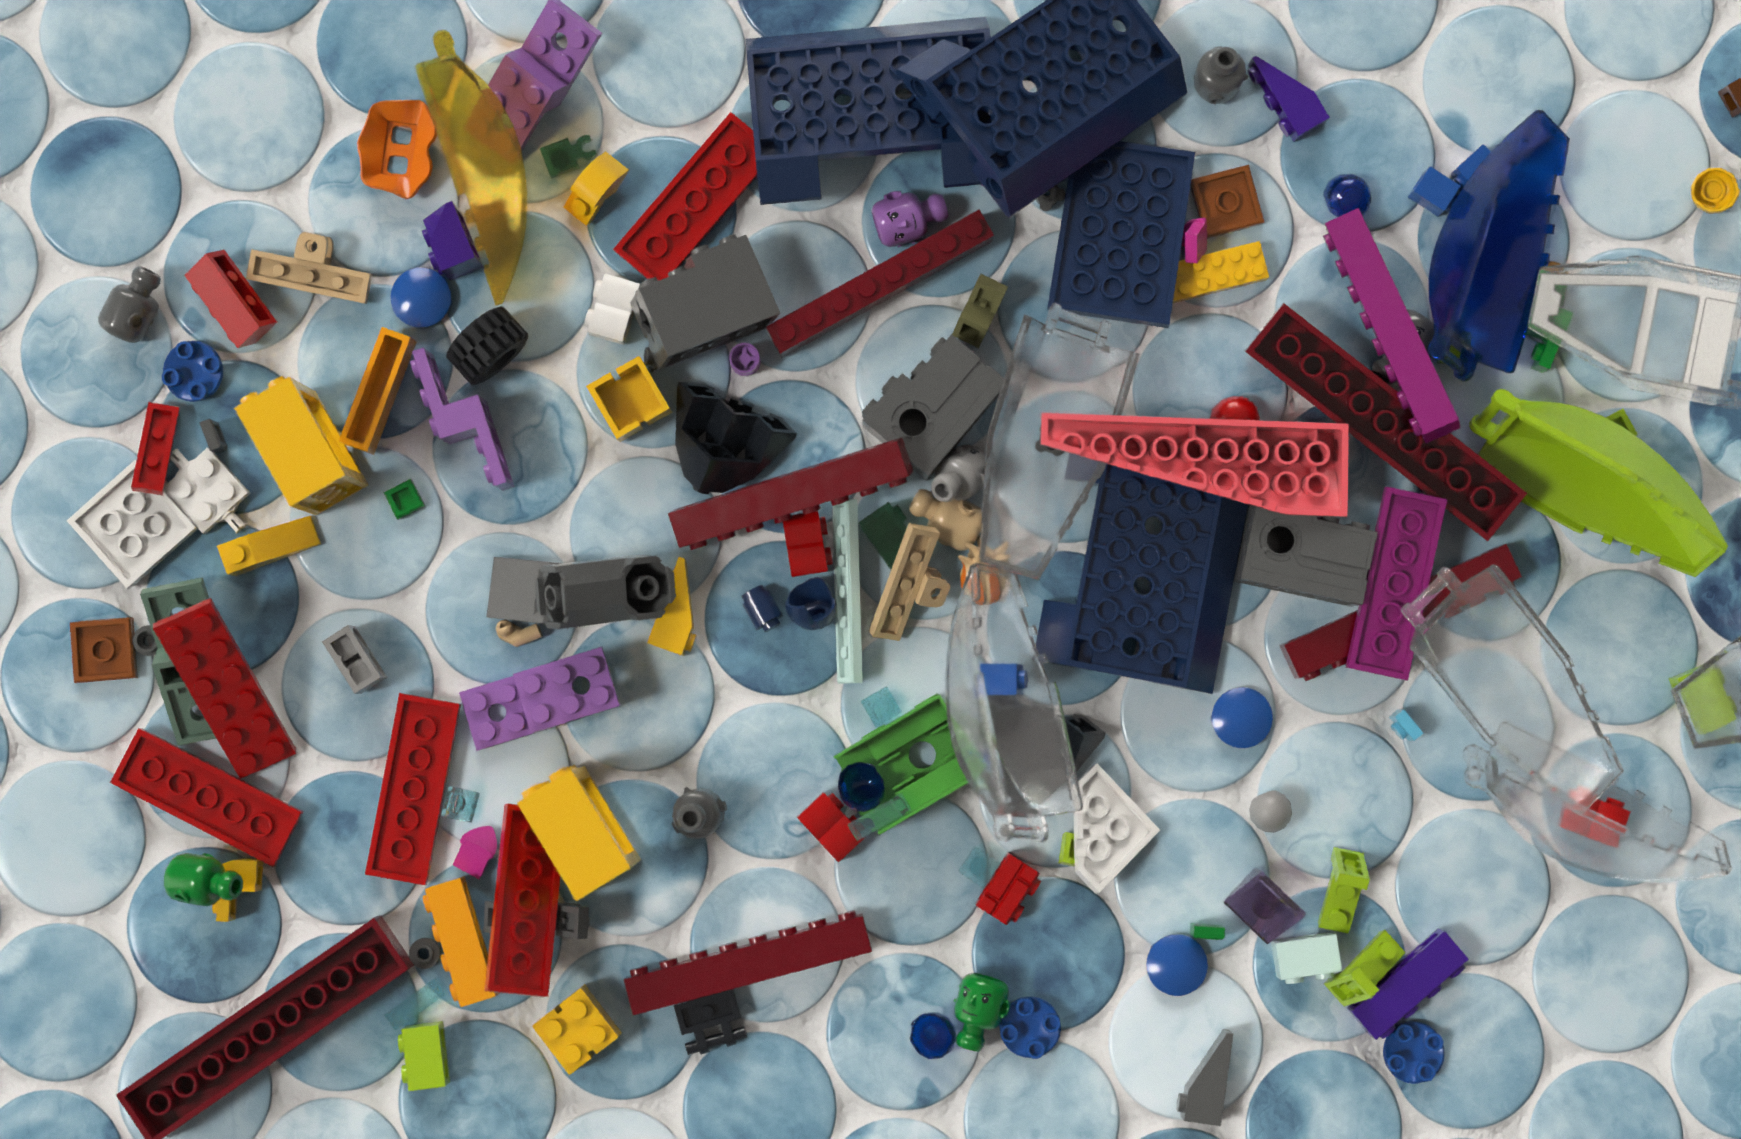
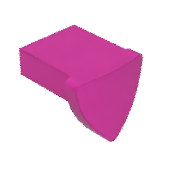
M1205 218L1193 219L1184 225L1182 246L1185 247V263H1198L1207 251V220Z
M491 826L474 828L461 837V847L453 862V866L477 879L481 878L497 849L496 834Z

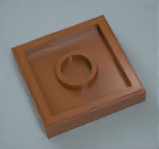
M1249 164L1191 179L1190 187L1198 216L1207 220V239L1264 224Z
M133 617L70 622L74 683L138 678L136 649L133 645L135 634Z

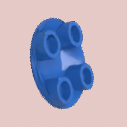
M419 267L404 272L397 278L391 290V305L396 316L405 324L418 329L438 323L444 318L452 305L451 291L447 281L438 272L429 268Z
M183 341L178 343L167 355L162 373V381L167 385L168 389L176 397L190 402L209 398L217 391L223 378V364L218 353L211 346L199 341Z
M1246 687L1233 688L1223 693L1216 701L1211 715V723L1217 736L1224 743L1236 748H1249L1262 742L1270 732L1273 722L1272 709L1267 699L1258 691Z
M1173 934L1161 938L1151 946L1146 967L1148 976L1157 989L1168 995L1183 996L1195 991L1203 983L1207 974L1208 962L1203 948L1197 941L1185 935Z
M1031 996L1022 997L1010 1003L1009 1013L1006 1018H1002L999 1026L1000 1036L1010 1051L1018 1056L1038 1059L1052 1050L1058 1042L1061 1033L1060 1018L1054 1007L1041 998Z
M1409 1021L1399 1024L1385 1039L1383 1046L1385 1064L1396 1078L1406 1083L1418 1084L1431 1081L1439 1072L1444 1062L1445 1052L1442 1037L1433 1028L1424 1023Z

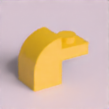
M605 151L595 158L575 180L570 188L572 192L563 208L584 225H589L604 201L617 192L629 169Z
M241 858L222 864L225 872L234 871L242 877V892L262 890L264 862L258 859ZM221 898L215 905H212V911L216 914V921L229 922L236 919L237 898L229 901Z

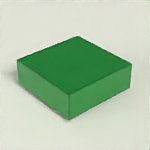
M412 479L383 492L397 520L425 507Z
M1190 923V934L1194 938L1223 940L1225 928L1221 925Z

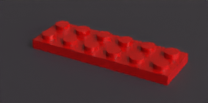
M730 112L613 248L614 252L647 280L657 277L659 281L669 277L668 273L679 268L690 256L691 251L696 249L757 177L753 130Z
M211 598L153 623L152 629L240 779L296 754V747Z
M399 693L365 875L427 885L461 704Z
M138 728L110 781L111 784L272 867L276 866L304 812L143 728Z
M507 803L504 805L485 991L548 997L561 875L517 804Z

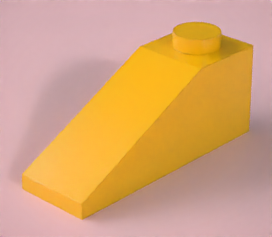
M307 516L244 535L220 544L217 548L227 575L238 576L321 545L312 517Z
M678 557L673 570L676 598L671 604H667L664 609L666 611L661 618H656L647 643L684 656L685 651L691 652L697 635L692 633L694 623L687 561L684 558Z

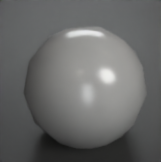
M1276 790L1255 797L1251 801L1249 808L1251 821L1258 829L1264 832L1274 833L1284 829L1292 816L1290 801L1284 794Z

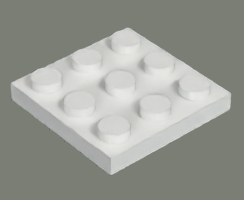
M136 460L67 520L71 527L127 589H131L198 529L165 491L163 496L132 491L131 484Z

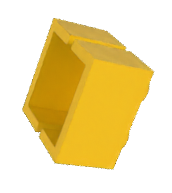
M640 356L615 369L621 379L616 381L609 372L586 386L619 442L643 430L641 423L646 421L650 426L672 413Z
M585 984L532 1025L533 1029L568 1075H571L589 1061L595 1053L598 1054L622 1033Z

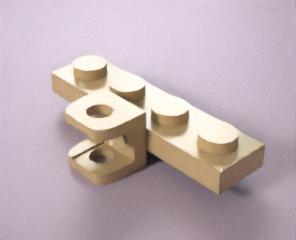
M302 232L297 239L294 258L251 249L246 279L367 304L373 274L331 266L333 254L332 239L326 236ZM316 242L317 249L313 251L312 246Z
M908 523L869 629L873 637L900 641L914 602L920 606L940 607L944 605L950 584L941 578V573L936 568L928 566L940 532L935 527ZM936 588H939L940 593L937 596L932 597L931 595H933L936 592Z

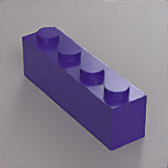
M1438 928L1384 975L1376 984L1379 991L1372 998L1351 1004L1346 1009L1375 1040L1379 1037L1384 1039L1395 1030L1394 1024L1402 1017L1405 1019L1409 1018L1419 1009L1417 1005L1425 997L1429 999L1435 996L1442 989L1440 985L1448 977L1452 979L1458 976L1465 969L1463 964L1469 958L1444 930Z

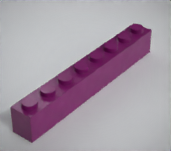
M1359 208L1326 222L1327 234L1323 235L1328 250L1330 252L1335 250L1339 257L1335 264L1341 277L1347 276L1351 283V286L1347 287L1353 303L1360 302L1363 312L1359 313L1365 329L1372 328L1376 336L1371 341L1378 356L1384 354L1388 362L1384 369L1390 382L1397 381L1401 391L1396 394L1403 410L1409 408L1413 415L1409 422L1415 436L1422 435L1425 443H1428L1460 429L1459 418Z

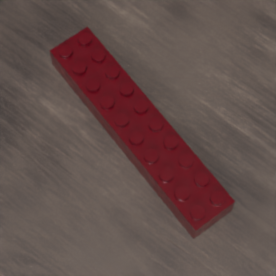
M1285 303L1281 304L1245 349L1247 354L1334 422L1349 424V433L1426 494L1447 499L1445 509L1486 541H1489L1527 495L1523 489L1451 433L1428 443H1425L1422 435L1416 437L1409 422L1413 415L1409 408L1403 410L1396 394L1397 391Z
M381 915L374 917L116 1094V1097L145 1139H163L415 965H413L408 954Z

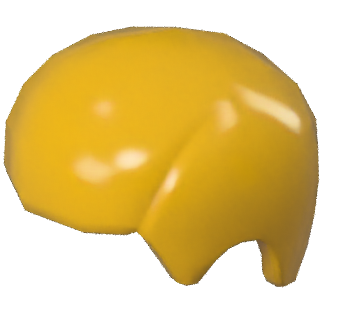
M1708 168L1696 176L1691 185L1693 203L1697 208L1708 214H1720L1730 209L1737 201L1740 193L1735 176L1722 168Z

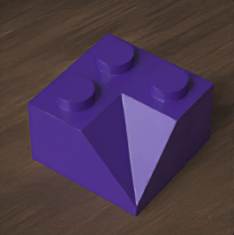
M453 201L447 202L423 220L426 229L422 230V234L426 244L433 251L428 253L433 268L440 275L444 274L452 281L484 268L462 212Z

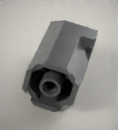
M630 555L542 566L540 572H545L544 576L537 578L535 583L537 610L540 615H547L549 621L544 623L547 628L565 629L624 620L661 618L666 612L664 609L667 604H671L676 598L674 572L669 567H665L657 556Z

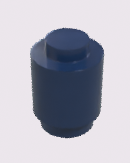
M759 585L741 596L744 601L742 605L756 630L763 628L764 632H768L781 624L779 619L783 614L770 591L765 590L763 585Z

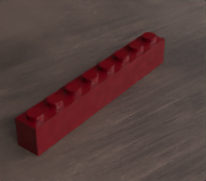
M980 209L766 326L767 333L779 355L783 358L993 242L994 234Z
M900 437L674 509L668 513L679 548L689 545L690 550H694L708 545L707 539L717 537L718 541H723L736 536L735 531L745 528L748 533L763 528V522L774 519L775 524L791 519V513L802 510L803 515L821 509L820 504L831 501L832 506L849 501L848 495L857 492L860 493L861 497L878 492L877 486L886 483L889 484L890 488L902 485L907 482L906 477L910 476L914 471L903 438Z
M1507 544L1499 545L1431 576L1419 630L1433 624L1431 621L1433 617L1441 614L1444 619L1460 612L1458 606L1466 602L1473 606L1488 599L1486 595L1488 592L1497 589L1498 593H1502L1515 587L1514 581L1522 576ZM1358 610L1279 645L1294 679L1303 677L1305 681L1321 675L1320 669L1331 664L1332 669L1346 664Z
M855 910L837 915L838 920L828 923L826 918L808 922L809 928L798 931L796 926L778 930L779 936L768 939L766 934L748 938L749 944L737 946V942L727 943L719 946V952L708 954L707 950L697 951L689 954V960L678 962L677 957L659 962V968L648 970L647 965L629 970L630 975L624 978V983L632 1014L645 1013L872 952V947L863 913L856 915Z

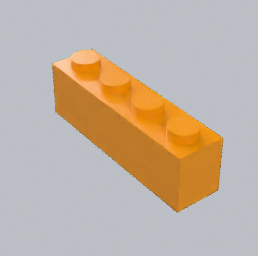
M381 327L339 442L366 453L375 454L411 359L412 351H414L417 343L414 339Z
M465 876L426 888L423 902L427 913L432 912L435 924L432 925V932L437 943L441 942L444 954H441L440 957L445 972L450 971L453 983L449 984L454 1002L459 1001L461 1008L496 997L500 993L485 991L488 951Z

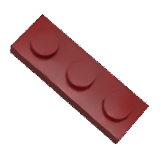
M148 402L131 484L132 491L163 496L180 407Z

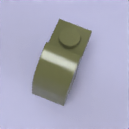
M980 274L952 335L979 348L999 309L1008 286Z

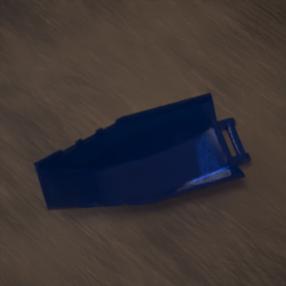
M1535 110L1478 166L1447 215L1432 254L1428 277V291L1435 334L1429 344L1428 353L1435 360H1442L1454 371V376L1462 382L1469 381L1473 377L1477 363L1511 374L1515 371L1531 321L1540 274L1546 273L1549 264L1550 254L1544 253L1547 234H1554L1555 225L1549 224L1552 205H1559L1560 195H1554L1557 176H1564L1570 138L1543 110ZM1451 345L1460 352V358H1457L1449 351Z

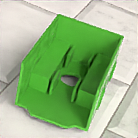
M938 693L914 706V709L890 723L861 737V740L833 756L842 768L839 780L860 816L870 818L873 821L879 835L986 773L944 700ZM920 741L930 743L936 752L933 764L927 768H917L909 759L911 746Z

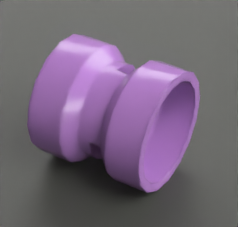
M740 343L733 347L730 352L729 360L735 373L747 377L758 371L761 359L755 346L750 343Z

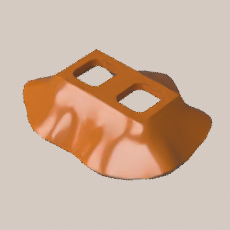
M383 100L371 106L357 141L361 166L360 175L362 182L366 186L394 193L404 199H411L427 182L433 169L429 148L437 137V125L425 102L421 100ZM395 127L412 129L411 142L408 145L392 142V134ZM390 157L407 158V172L405 174L389 173Z

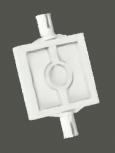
M178 448L173 450L170 460L179 470L176 476L165 485L164 491L203 534H206L216 524L226 521L236 534L242 531L246 524L234 512L239 504L251 494L247 488L209 448H206L200 455L190 461L181 454Z

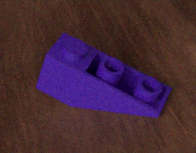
M1254 56L1248 64L1250 68L1248 69L1249 77L1255 85L1259 84L1265 93L1263 95L1264 102L1270 111L1275 110L1280 119L1278 121L1279 127L1286 137L1290 136L1293 142L1328 121L1330 117L1313 90L1258 56Z

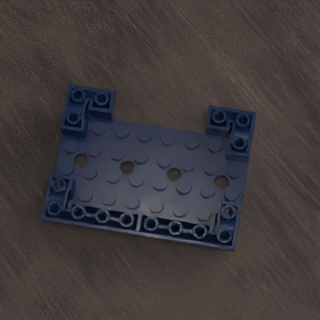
M1046 0L972 50L942 39L896 70L898 76L931 119L934 121L941 115H944L978 159L971 171L1008 219L1188 93L1180 55L1137 0ZM1113 20L1121 21L1126 31L1120 32L1116 30L1113 26ZM1068 51H1077L1081 56V62L1073 61L1069 57ZM1023 81L1033 82L1037 92L1027 91L1023 86ZM984 111L989 114L991 123H982L977 117V112Z
M976 17L746 39L760 205L821 200L819 160L941 149L944 188L982 185L971 171L978 159L944 115L933 121L914 95L908 99H900L896 96L899 90L908 89L896 73V70L942 39L969 50L974 49L991 37L987 18ZM845 94L850 96L852 100L846 105H839L835 102V98ZM779 100H785L790 103V107L784 111H779L773 106ZM984 111L977 112V117L982 123H991L989 114Z
M1071 453L1066 481L1095 487L1098 485L1076 604L1050 600L1043 601L1032 660L1213 694L1248 504ZM1150 517H1156L1162 523V529L1156 535L1148 533L1145 529V522ZM1139 577H1144L1150 582L1151 588L1146 595H1140L1134 590V582ZM1129 637L1135 638L1139 643V651L1132 656L1127 655L1122 649L1124 640Z

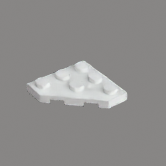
M1097 763L1073 785L1075 873L1095 894L1100 893L1160 831Z

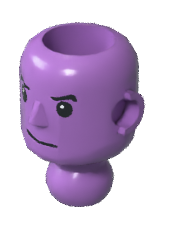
M893 191L885 194L884 199L876 202L872 207V216L879 239L883 245L888 247L898 246L899 248L907 243L915 244V240L922 238L926 234L927 222H942L949 217L945 200L941 194H932L927 200L920 202L918 196L914 193Z

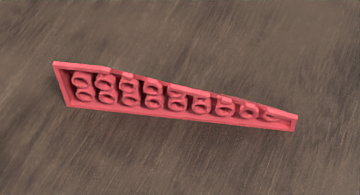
M1041 413L1040 445L1284 515L1348 516L1349 424Z

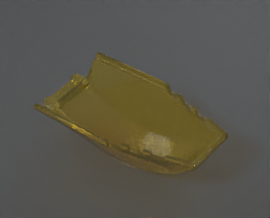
M439 30L433 36V43L438 58L416 64L415 70L458 195L466 193L471 209L465 210L466 213L464 215L467 224L476 223L480 234L479 237L474 238V244L477 252L485 249L489 264L484 265L483 270L495 305L497 306L503 304L511 285L526 232L527 186L521 147L513 123L501 101L487 83L456 55L454 50L455 44L451 34L446 30Z

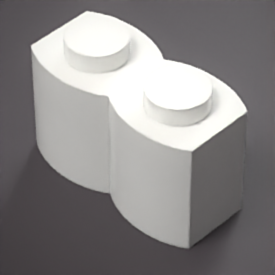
M608 274L604 275L603 280H597L593 292V297L597 298L594 309H588L584 326L588 327L587 332L589 335L622 345L625 344L634 315L630 302L638 288H641L639 283Z

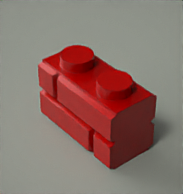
M1007 852L975 902V905L1005 925H1008L1010 920L1016 922L1025 908L1021 905L1025 896L1028 894L1032 897L1041 883L1037 879L1040 873Z

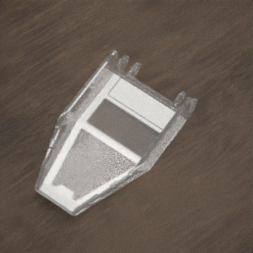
M1640 255L1539 268L1527 328L1632 390L1726 409H1741V399H1737L1738 394L1728 392V388L1741 391V381L1730 379L1741 326V275Z

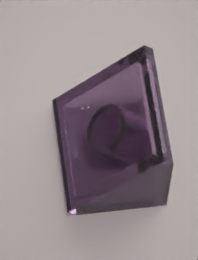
M1254 868L1223 901L1266 944H1269L1306 915V912L1262 870Z

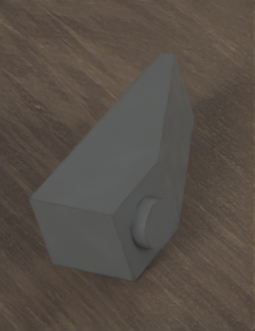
M1223 1029L1185 1084L1184 1093L1178 1094L1177 1112H1181L1180 1116L1184 1121L1221 1126L1233 1033L1230 1030Z

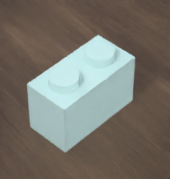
M1333 932L1271 940L1276 977L1280 980H1285L1286 984L1304 982V977L1313 975L1316 976L1317 980L1329 979L1334 977V972L1342 971L1337 934Z

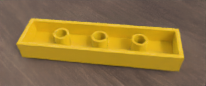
M1260 241L1205 254L1198 263H1185V260L1179 261L1173 303L1266 281L1269 278Z

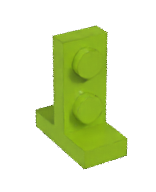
M1333 847L1331 854L1333 869L1319 915L1318 927L1349 934L1361 889L1367 890L1370 877L1364 853Z
M1382 930L1342 972L1335 974L1333 978L1327 979L1324 985L1344 1007L1370 999L1379 991L1376 984L1406 952L1386 930Z

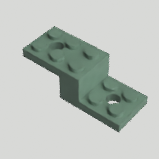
M201 577L142 589L140 596L158 648L152 668L177 745L215 739L216 737L204 716H199L193 712L192 707L197 704L152 629L153 623L173 615L172 610L174 608L181 607L187 609L209 599L204 579Z

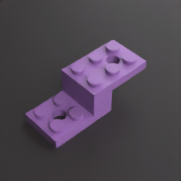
M548 0L522 47L505 54L464 127L510 163L517 161L544 113L560 106L603 33L560 0ZM558 32L566 36L568 41L566 48H561L557 44L556 35ZM500 112L508 116L510 120L508 128L500 124L498 117Z
M424 347L412 351L414 360L410 361L414 376L419 378L423 384L424 389L420 390V395L424 406L429 407L432 412L433 418L429 419V423L434 436H438L440 440L449 445L474 437L479 454H483L487 461V465H484L483 469L488 483H492L493 486L502 491L514 488L487 401L477 394L449 404L434 355Z
M603 647L514 673L511 677L459 692L476 751L620 706ZM581 676L586 677L590 682L589 691L583 695L576 693L573 689L575 679ZM495 704H501L506 709L505 718L499 722L494 721L490 717V709Z

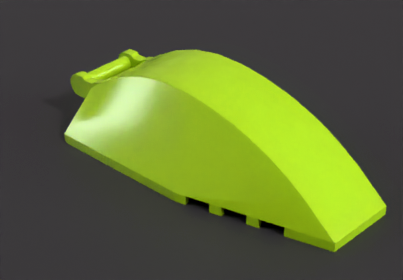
M1498 389L1492 395L1491 402L1481 414L1473 416L1469 421L1470 430L1486 439L1478 455L1527 493L1521 502L1580 534L1583 533L1585 528L1603 535L1601 542L1611 545L1612 540L1632 546L1630 553L1638 556L1641 550L1660 557L1659 564L1693 577L1698 576L1726 552L1728 545L1713 518L1682 476L1645 442L1604 416L1581 407L1558 402L1520 400L1513 396L1511 392L1505 389ZM1500 410L1507 413L1498 425L1491 422Z

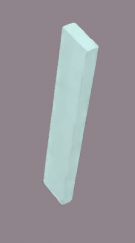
M850 499L847 502L832 506L834 590L837 606L835 625L838 684L863 683L857 499Z

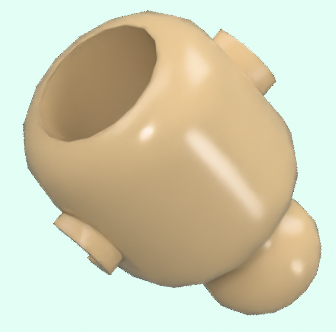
M919 489L909 507L912 515L927 518V526L935 527L940 532L938 541L941 544L950 546L958 551L968 550L965 546L966 542L975 543L986 520L984 511L968 500L954 499L950 502H942L934 498L927 489Z

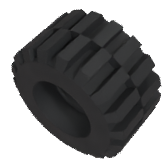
M496 307L475 319L455 338L447 351L446 358L471 385L483 383L501 371L519 354L526 344L528 333L505 307Z

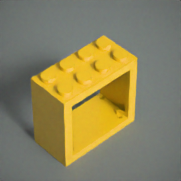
M281 376L269 382V388L259 394L252 392L240 399L241 404L234 408L290 507L318 515L369 486L347 445L339 442L341 435L318 394L313 389L291 377L285 378Z
M575 765L563 767L548 776L551 782L535 784L522 792L521 795L524 799L517 802L574 899L578 901L641 861V858L586 767L577 768Z

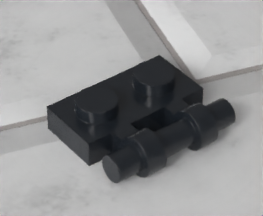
M734 989L673 1005L681 1034L685 1035L694 1032L696 1040L685 1043L688 1055L700 1052L702 1055L710 1052L711 1048L725 1044L729 1047L736 1045V1041L747 1038L744 1026L732 1029L730 1021L742 1017ZM721 1025L722 1033L706 1037L704 1029Z

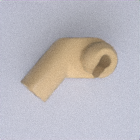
M501 620L496 625L498 637L515 647L543 637L537 623L524 629L508 620Z

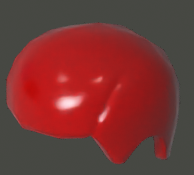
M1231 396L1220 400L1213 407L1210 419L1260 420L1258 407L1249 398Z

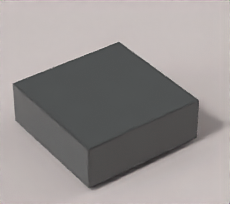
M211 419L199 422L210 451L217 454L226 451L228 447L219 423Z

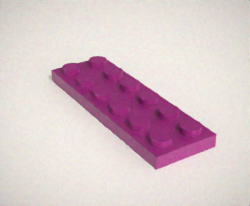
M1384 487L1375 528L1377 537L1370 570H1368L1366 580H1368L1363 605L1358 607L1346 668L1408 681L1447 499Z

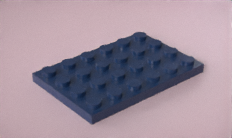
M1119 141L1068 177L1047 310L1169 328L1195 152Z

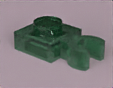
M590 135L581 136L576 144L572 146L569 139L565 138L540 148L551 179L579 169L578 159L592 160L598 156L596 150L590 152L583 151L584 144L592 141Z

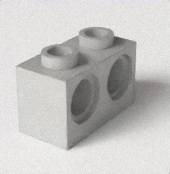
M347 625L322 641L354 694H362L387 678L355 626Z

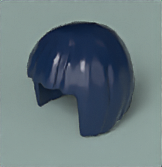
M818 577L810 578L794 587L785 602L786 611L790 619L806 630H817L828 626L836 614L837 606L828 584Z

